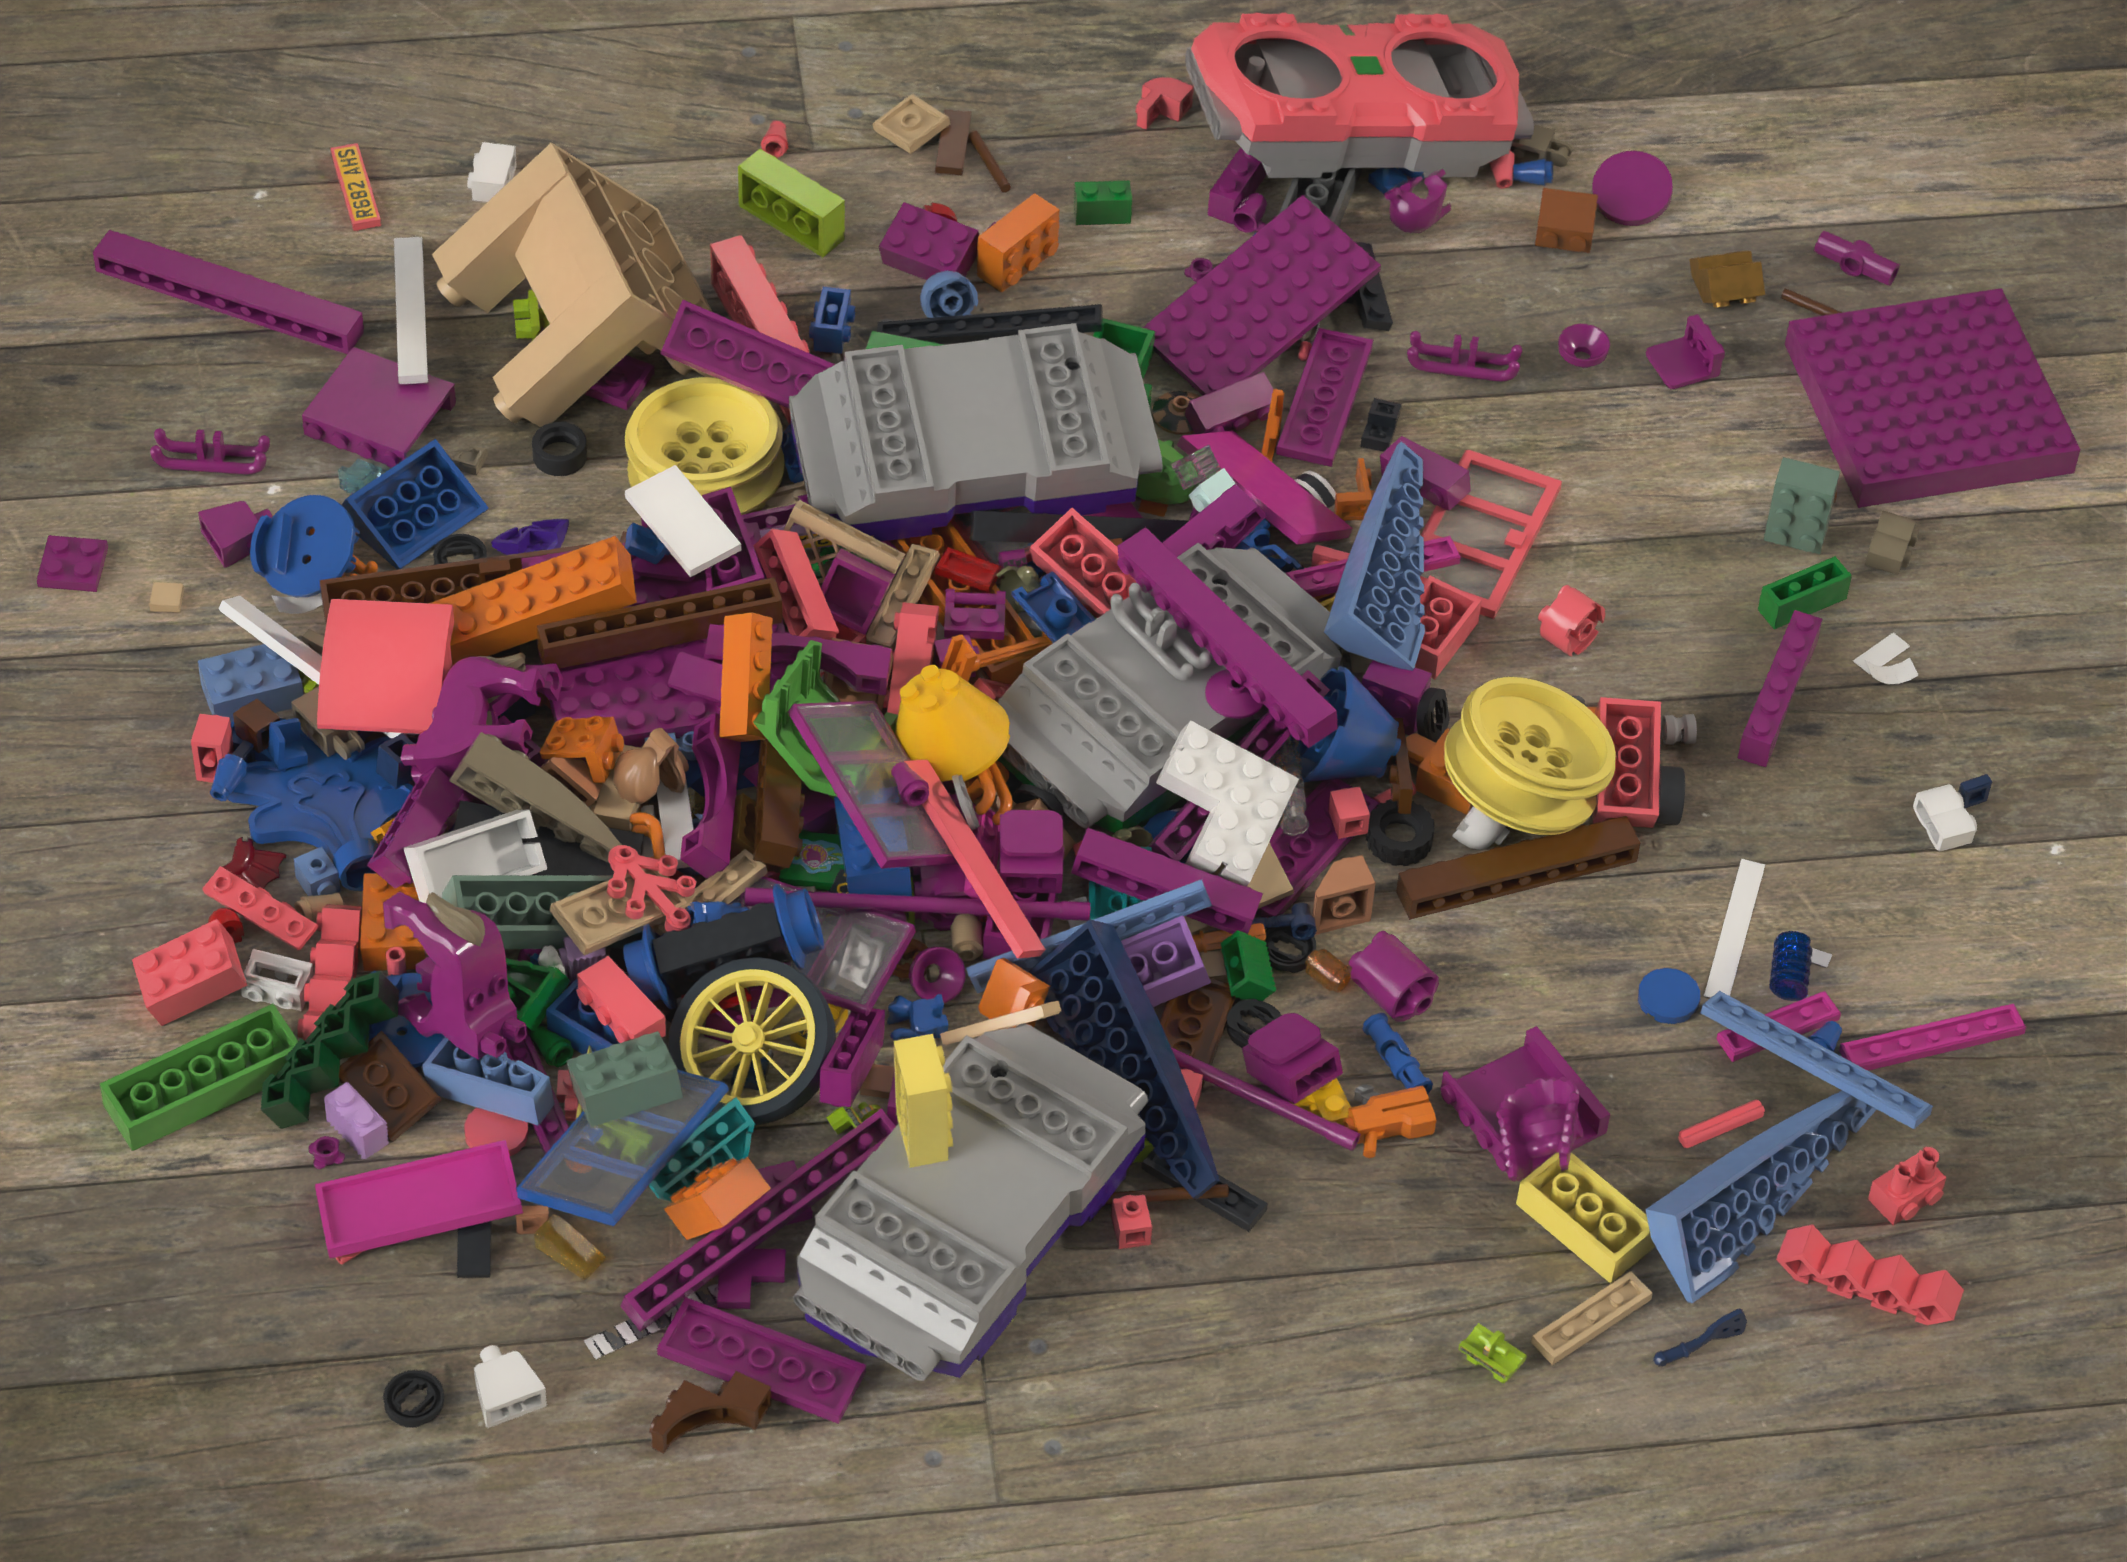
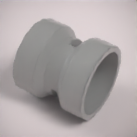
M1684 714L1679 718H1676L1674 715H1663L1661 721L1663 744L1674 745L1678 741H1682L1684 744H1695L1697 726L1694 714Z

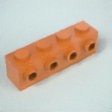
M744 613L725 616L719 733L721 738L738 742L767 739L753 721L762 711L765 695L770 694L773 620L771 617L756 613Z

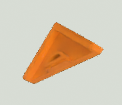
M1273 389L1261 452L1271 462L1282 422L1284 393L1283 390Z

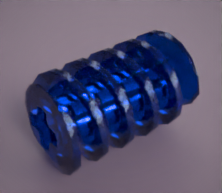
M1798 931L1782 932L1774 940L1769 988L1773 994L1784 1000L1800 1001L1808 995L1813 950L1810 946V937Z

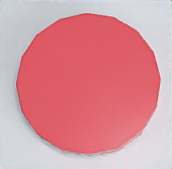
M477 1107L468 1115L464 1124L465 1141L469 1148L506 1140L509 1156L517 1154L525 1146L529 1133L528 1122Z

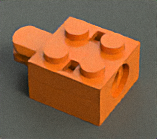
M1447 728L1437 742L1431 741L1417 733L1409 735L1406 738L1409 763L1418 767L1416 790L1467 815L1473 805L1455 787L1445 766L1444 744L1450 729Z

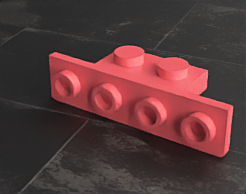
M221 866L203 887V892L207 896L297 950H301L319 928L316 923L299 914L287 902H279L265 889L254 887Z

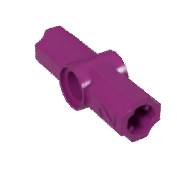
M1823 230L1815 244L1814 252L1840 263L1844 273L1850 276H1858L1862 273L1891 286L1899 272L1900 264L1875 254L1872 246L1866 241L1856 240L1851 243Z

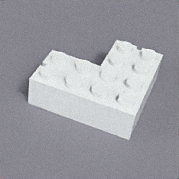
M1190 720L1181 730L1169 754L1171 756L1167 759L1156 783L1210 812L1185 864L1213 874L1222 863L1226 867L1217 876L1242 886H1247L1251 882L1299 778Z
M530 809L514 810L404 847L419 901L426 903L428 894L435 893L442 898V892L452 875H532L547 870L540 842L523 843L521 839L537 837Z

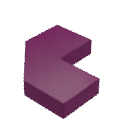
M754 1248L720 1273L717 1308L750 1309L752 1282L785 1283L786 1249Z

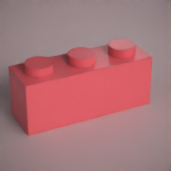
M609 956L577 974L578 989L576 992L578 998L584 1005L589 1004L595 1011L601 1024L604 1026L608 1025L614 1031L619 1043L659 1031L662 1038L666 1036L665 1016Z

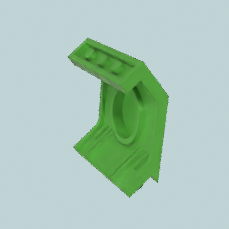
M810 640L803 650H799L794 663L787 666L785 675L781 680L778 679L772 692L765 695L762 711L753 723L810 790L837 797L830 782L788 714L793 704L841 702L820 676L822 643ZM887 712L884 718L895 733L898 715ZM858 719L808 721L827 754L887 751L870 723L862 722ZM879 765L836 767L842 777V782L843 780L844 782H849L856 795H858Z

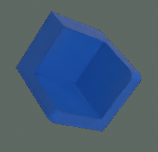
M298 718L271 722L269 725L268 752L278 770L308 764V754L300 741L301 722Z

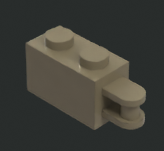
M1534 124L1532 138L1513 139L1510 149L1515 154L1514 163L1516 164L1546 159V161H1552L1555 166L1563 167L1567 164L1568 156L1571 155L1573 148L1567 142L1554 139L1555 130Z
M319 687L291 702L293 718L299 719L301 730L328 757L338 753L343 759L347 760L351 757V753L365 750L364 742L358 735V731L317 728Z

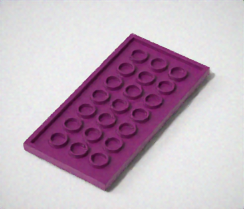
M1302 195L1142 328L1155 331L1154 351L1203 396L1258 374L1379 273L1381 265Z

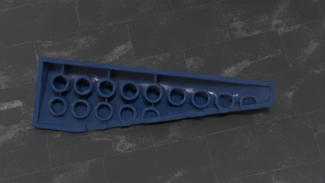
M1088 920L1028 971V973L1050 986L1044 1004L1059 1001L1061 1008L1059 1014L1046 1017V1020L1053 1031L1063 1037L1065 1040L1064 1044L1067 1047L1131 1082L1146 1094L1148 1102L1138 1114L1145 1122V1138L1153 1145V1151L1158 1157L1168 1163L1171 1167L1170 1171L1194 1199H1198L1218 1183L1220 1179L1189 1089L1161 1023L1114 926L1095 920Z

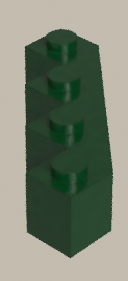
M381 971L352 979L344 988L346 994L335 1006L330 1004L315 1021L314 1024L317 1027L305 1041L301 1038L285 1056L284 1059L287 1062L276 1075L271 1073L263 1082L261 1111L280 1129L309 1121L311 1094L339 1086L340 1060L368 1052L370 1025L398 1017L399 990Z

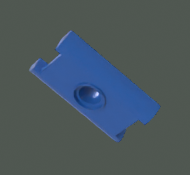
M1053 571L1043 576L1039 583L1041 587L1029 593L1023 587L1011 592L1013 598L1052 643L1067 633L1072 635L1086 624L1092 623L1095 620Z

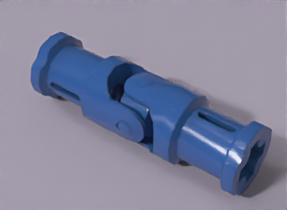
M1380 1012L1366 1019L1362 1030L1366 1035L1371 1036L1376 1044V1051L1387 1066L1390 1067L1395 1079L1401 1081L1406 1089L1423 1085L1427 1094H1429L1432 1090L1433 1082L1423 1075L1419 1069L1420 1063L1415 1057L1410 1056L1411 1052L1403 1038L1390 1027L1387 1015Z

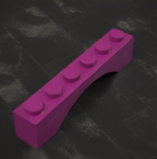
M1794 610L1743 732L1738 759L1763 767L1767 766L1794 691L1817 645L1823 621L1822 618Z
M710 624L704 653L705 659L723 664L724 624ZM772 632L771 663H794L799 650H803L810 640L821 642L820 669L843 680L854 691L886 695L892 648L875 644H856L846 640L834 641L816 636L804 637L785 632Z
M716 712L694 727L692 750L703 777L705 808L698 827L682 837L680 856L681 861L706 879L717 872L723 871L730 862L741 742L719 737L720 715Z

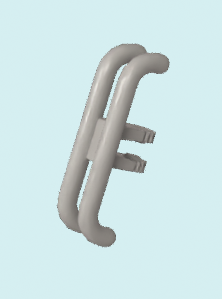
M1132 583L1130 585L1129 597L1134 608L1146 620L1145 631L1124 610L1122 596L1114 594L1111 597V609L1119 624L1173 677L1185 681L1191 678L1193 666L1198 669L1209 667L1212 660L1211 654L1203 652L1199 656L1176 633L1177 624L1172 619L1164 622V611L1160 607L1152 610L1146 604L1141 595L1140 584ZM1173 646L1189 663L1183 664L1181 668L1164 650Z

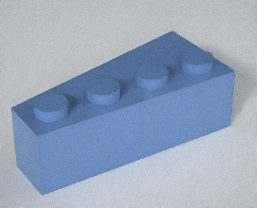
M444 1037L422 1065L426 1082L443 1098L538 1126L555 1105L549 1076L520 1060L515 1062L509 1059L506 1052L498 1058L487 1054L478 1060Z

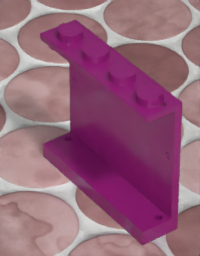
M353 347L303 412L304 435L392 468L407 458V452L440 408L449 411L453 409L456 405L455 384L429 374L428 383L399 384L398 363Z
M1537 1026L1526 1031L1524 1046L1459 1079L1453 1078L1448 1071L1443 1072L1440 1088L1442 1098L1447 1104H1451L1458 1112L1461 1122L1466 1127L1469 1126L1477 1136L1481 1147L1488 1149L1495 1158L1499 1169L1507 1174L1509 1168L1505 1165L1506 1157L1503 1154L1504 1148L1501 1143V1127L1496 1113L1500 1110L1499 1104L1504 1102L1505 1095L1513 1094L1516 1087H1525L1527 1083H1533L1535 1079L1542 1077L1546 1079L1565 1077L1567 1080L1571 1079L1574 1081L1579 1092L1577 1112L1579 1115L1578 1120L1583 1129V1137L1575 1140L1572 1150L1606 1134L1610 1113ZM1555 1153L1533 1158V1171Z

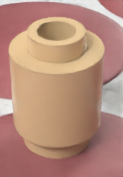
M960 914L956 916L951 925L952 950L963 961H972L983 953L982 924L973 914Z

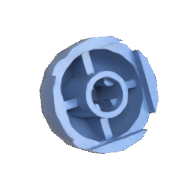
M942 271L935 273L924 283L920 294V304L927 318L971 315L974 305L977 307L978 293L970 280L960 273Z

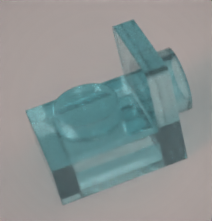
M357 458L350 468L341 466L338 470L340 489L349 494H354L382 475L383 468Z

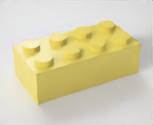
M933 1034L894 1041L896 1115L909 1166L912 1168L948 1161V1147H953L951 1133L953 1122L950 1112L953 1110L950 1096L952 1084L949 1073H944L945 1057L942 1046H936Z
M1572 1152L1568 1166L1569 1169L1561 1171L1559 1153H1555L1520 1182L1516 1205L1609 1283H1613L1655 1248L1650 1235L1647 1215Z

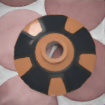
M1171 391L1161 395L1152 407V416L1155 423L1161 429L1172 434L1185 435L1194 433L1184 413L1189 401L1200 396L1188 391Z

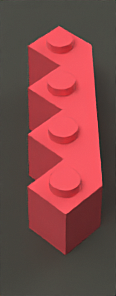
M903 602L901 611L895 612L894 630H898L895 651H891L893 655L890 690H886L883 708H888V713L898 715L901 700L900 689L913 677L920 674L924 667L933 664L939 606Z
M327 904L322 908V912L317 914L316 924L319 927L317 931H321V940L316 943V947L311 948L310 963H313V966H315V975L310 978V983H305L304 1002H309V1009L304 1014L303 1019H299L297 1028L298 1038H302L304 1041L316 1029L315 1021L330 1004L335 1006L346 994L344 990L346 985L357 976L359 964L358 947H360L362 906Z
M1813 1224L1787 1230L1776 1259L1796 1281L1808 1284L1809 1279L1827 1285L1826 1291L1849 1299H1852L1854 1294L1871 1300L1872 1307L1895 1315L1897 1310L1915 1315V1321L1925 1325L1953 1321L1964 1289L1947 1270L1919 1275L1902 1255L1875 1260L1857 1239L1831 1245Z

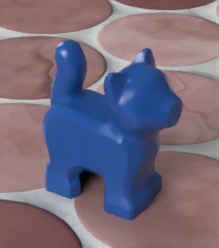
M695 901L685 908L691 916L690 928L698 922H711L721 919L727 913H740L750 910L748 907H741V903L738 902L727 905L724 902L701 903Z
M937 994L932 999H918L915 1001H910L903 996H896L888 1005L889 1017L887 1024L892 1025L909 1020L910 1028L893 1030L890 1034L891 1039L896 1041L933 1034L934 1039L941 1038L940 1034L948 1031L946 1014L943 1015L942 1008H944L942 994Z

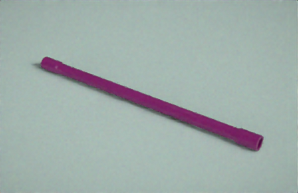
M745 887L744 906L753 907L759 903H774L772 888ZM785 891V892H786L787 894H789V893H792V892H795V891ZM808 892L815 908L990 915L981 899ZM1016 901L1025 917L1059 918L1061 920L1078 921L1090 920V902Z
M1172 1048L1180 1069H1189L1195 1073L1202 1074L1203 1080L1310 1129L1348 1150L1353 1151L1356 1148L1360 1139V1133L1336 1122H1330Z

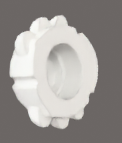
M552 945L544 946L538 957L539 966L558 968L566 976L563 963L556 949Z

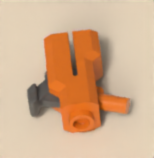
M1368 1084L1360 1085L1355 1089L1354 1100L1362 1102V1105L1349 1108L1348 1117L1343 1119L1345 1127L1360 1133L1358 1144L1364 1143L1363 1155L1367 1158L1375 1157L1377 1140L1398 1135L1407 1139L1432 1135L1435 1133L1436 1126L1435 1112L1423 1085L1384 1094L1373 1091L1374 1088Z

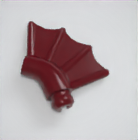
M240 837L236 841L232 860L224 865L223 868L254 887L265 889L269 882L280 877L279 866L286 858V854L257 850L253 847V840L250 837H247V841H243V837Z

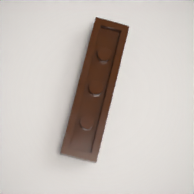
M1394 718L1399 723L1397 738L1401 739V746L1395 756L1391 755L1387 762V765H1389V783H1392L1391 800L1397 801L1398 814H1411L1413 786L1403 718Z

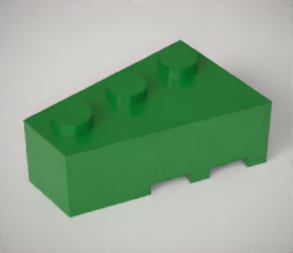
M506 958L508 992L511 1001L516 1006L517 1019L525 1022L526 1028L535 1032L546 1016V1009L562 994L571 980L558 968L551 966L543 967L524 960L517 961Z

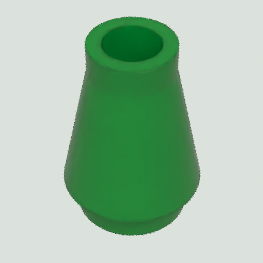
M539 1025L535 1032H530L532 1042L536 1045L548 1065L562 1067L567 1064V1060L572 1058L573 1048L568 1039L546 1029L543 1025Z

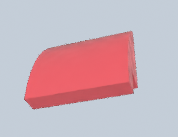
M331 599L322 651L317 728L421 734L426 731L433 722L432 712L434 707H437L443 682L449 669L453 667L450 648L454 626L453 605Z

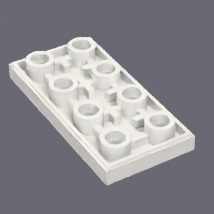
M676 465L625 490L627 501L690 577L741 551V543Z

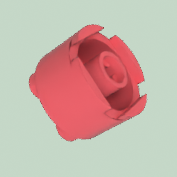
M1565 585L1561 588L1551 606L1546 605L1541 610L1538 616V620L1542 622L1540 635L1567 655L1572 656V652L1579 655L1596 638L1599 631L1595 627L1598 621L1604 622L1605 608L1576 588Z

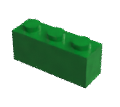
M1834 556L1763 586L1758 611L1775 630L1789 624L1794 610L1810 615L1847 599L1852 575Z

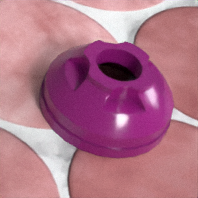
M1574 324L1561 332L1558 340V349L1560 355L1568 363L1577 367L1588 368L1598 365L1605 360L1610 349V340L1606 333L1596 326ZM1585 352L1590 357L1588 359H1579L1574 354Z
M930 947L921 951L914 958L910 966V985L921 999H932L937 994H942L943 1003H946L960 993L965 982L966 972L962 959L953 950L945 947ZM930 964H935L939 969L938 978L933 982H927L924 978V970Z

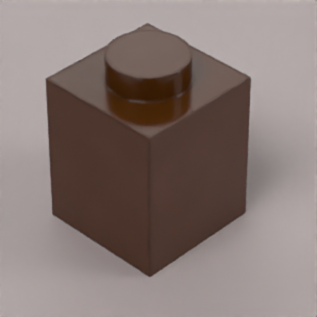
M258 699L242 706L233 713L236 735L240 739L252 743L254 750L258 754L269 747V725L271 722L280 721V717Z

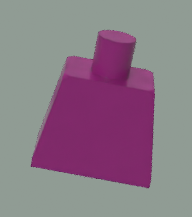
M238 501L198 512L201 533L224 568L250 555L252 535L260 517L268 515L270 518L273 517L269 509L253 514L245 501Z

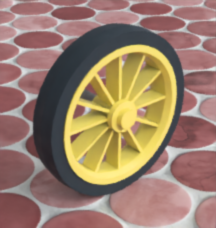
M744 958L725 963L711 970L689 989L681 1000L672 1020L669 1033V1053L677 1070L702 1077L704 1075L699 1063L733 1053L709 1077V1079L721 1081L740 1062L731 1095L725 1094L709 1114L737 1097L755 1122V1125H763L783 1119L804 1106L819 1090L820 1069L836 1041V1030L827 1001L818 987L807 976L795 968L776 960ZM764 986L752 1022L744 988ZM777 988L790 994L764 1021L773 989ZM735 991L738 994L744 1023L740 1025L718 1005L722 999ZM799 1003L805 1020L771 1030ZM714 1007L736 1027L733 1033L702 1027L706 1017ZM807 1029L805 1050L769 1042ZM700 1033L732 1040V1043L697 1054ZM772 1050L803 1056L800 1064L791 1076L772 1059L774 1056ZM760 1058L767 1059L787 1079L782 1085L770 1092H767ZM751 1061H753L760 1095L742 1098V1090ZM683 1090L697 1107H700L708 1098Z

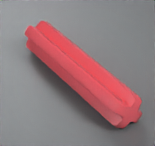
M1753 1100L1681 1130L1678 1136L1679 1142L1684 1148H1690L1762 1118L1765 1108L1760 1100Z

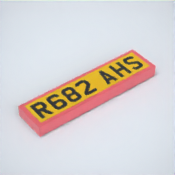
M358 143L330 148L353 230L381 226V219Z

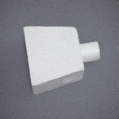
M490 1345L480 1352L483 1363L474 1367V1374L487 1428L547 1406L545 1387L520 1352L513 1351L502 1355L496 1345Z

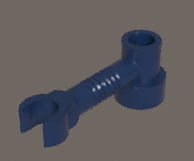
M1306 903L1295 904L1291 909L1292 913L1254 918L1252 924L1262 923L1265 929L1291 926L1292 935L1298 940L1310 939L1317 932L1315 919L1311 916L1310 907Z

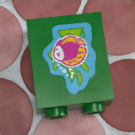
M801 831L799 839H803L800 856L793 858L789 868L780 871L779 881L795 887L815 886V889L829 891L839 870H844L839 835Z

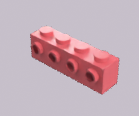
M771 529L753 546L767 579L775 577L782 598V616L789 633L796 636H816L830 640L831 637L833 638L839 633V630L798 533Z

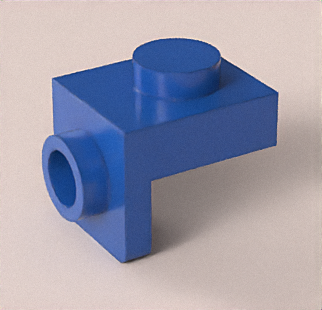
M632 523L627 528L625 548L631 555L653 564H658L665 555L668 556L670 554L669 550L651 529L636 523Z

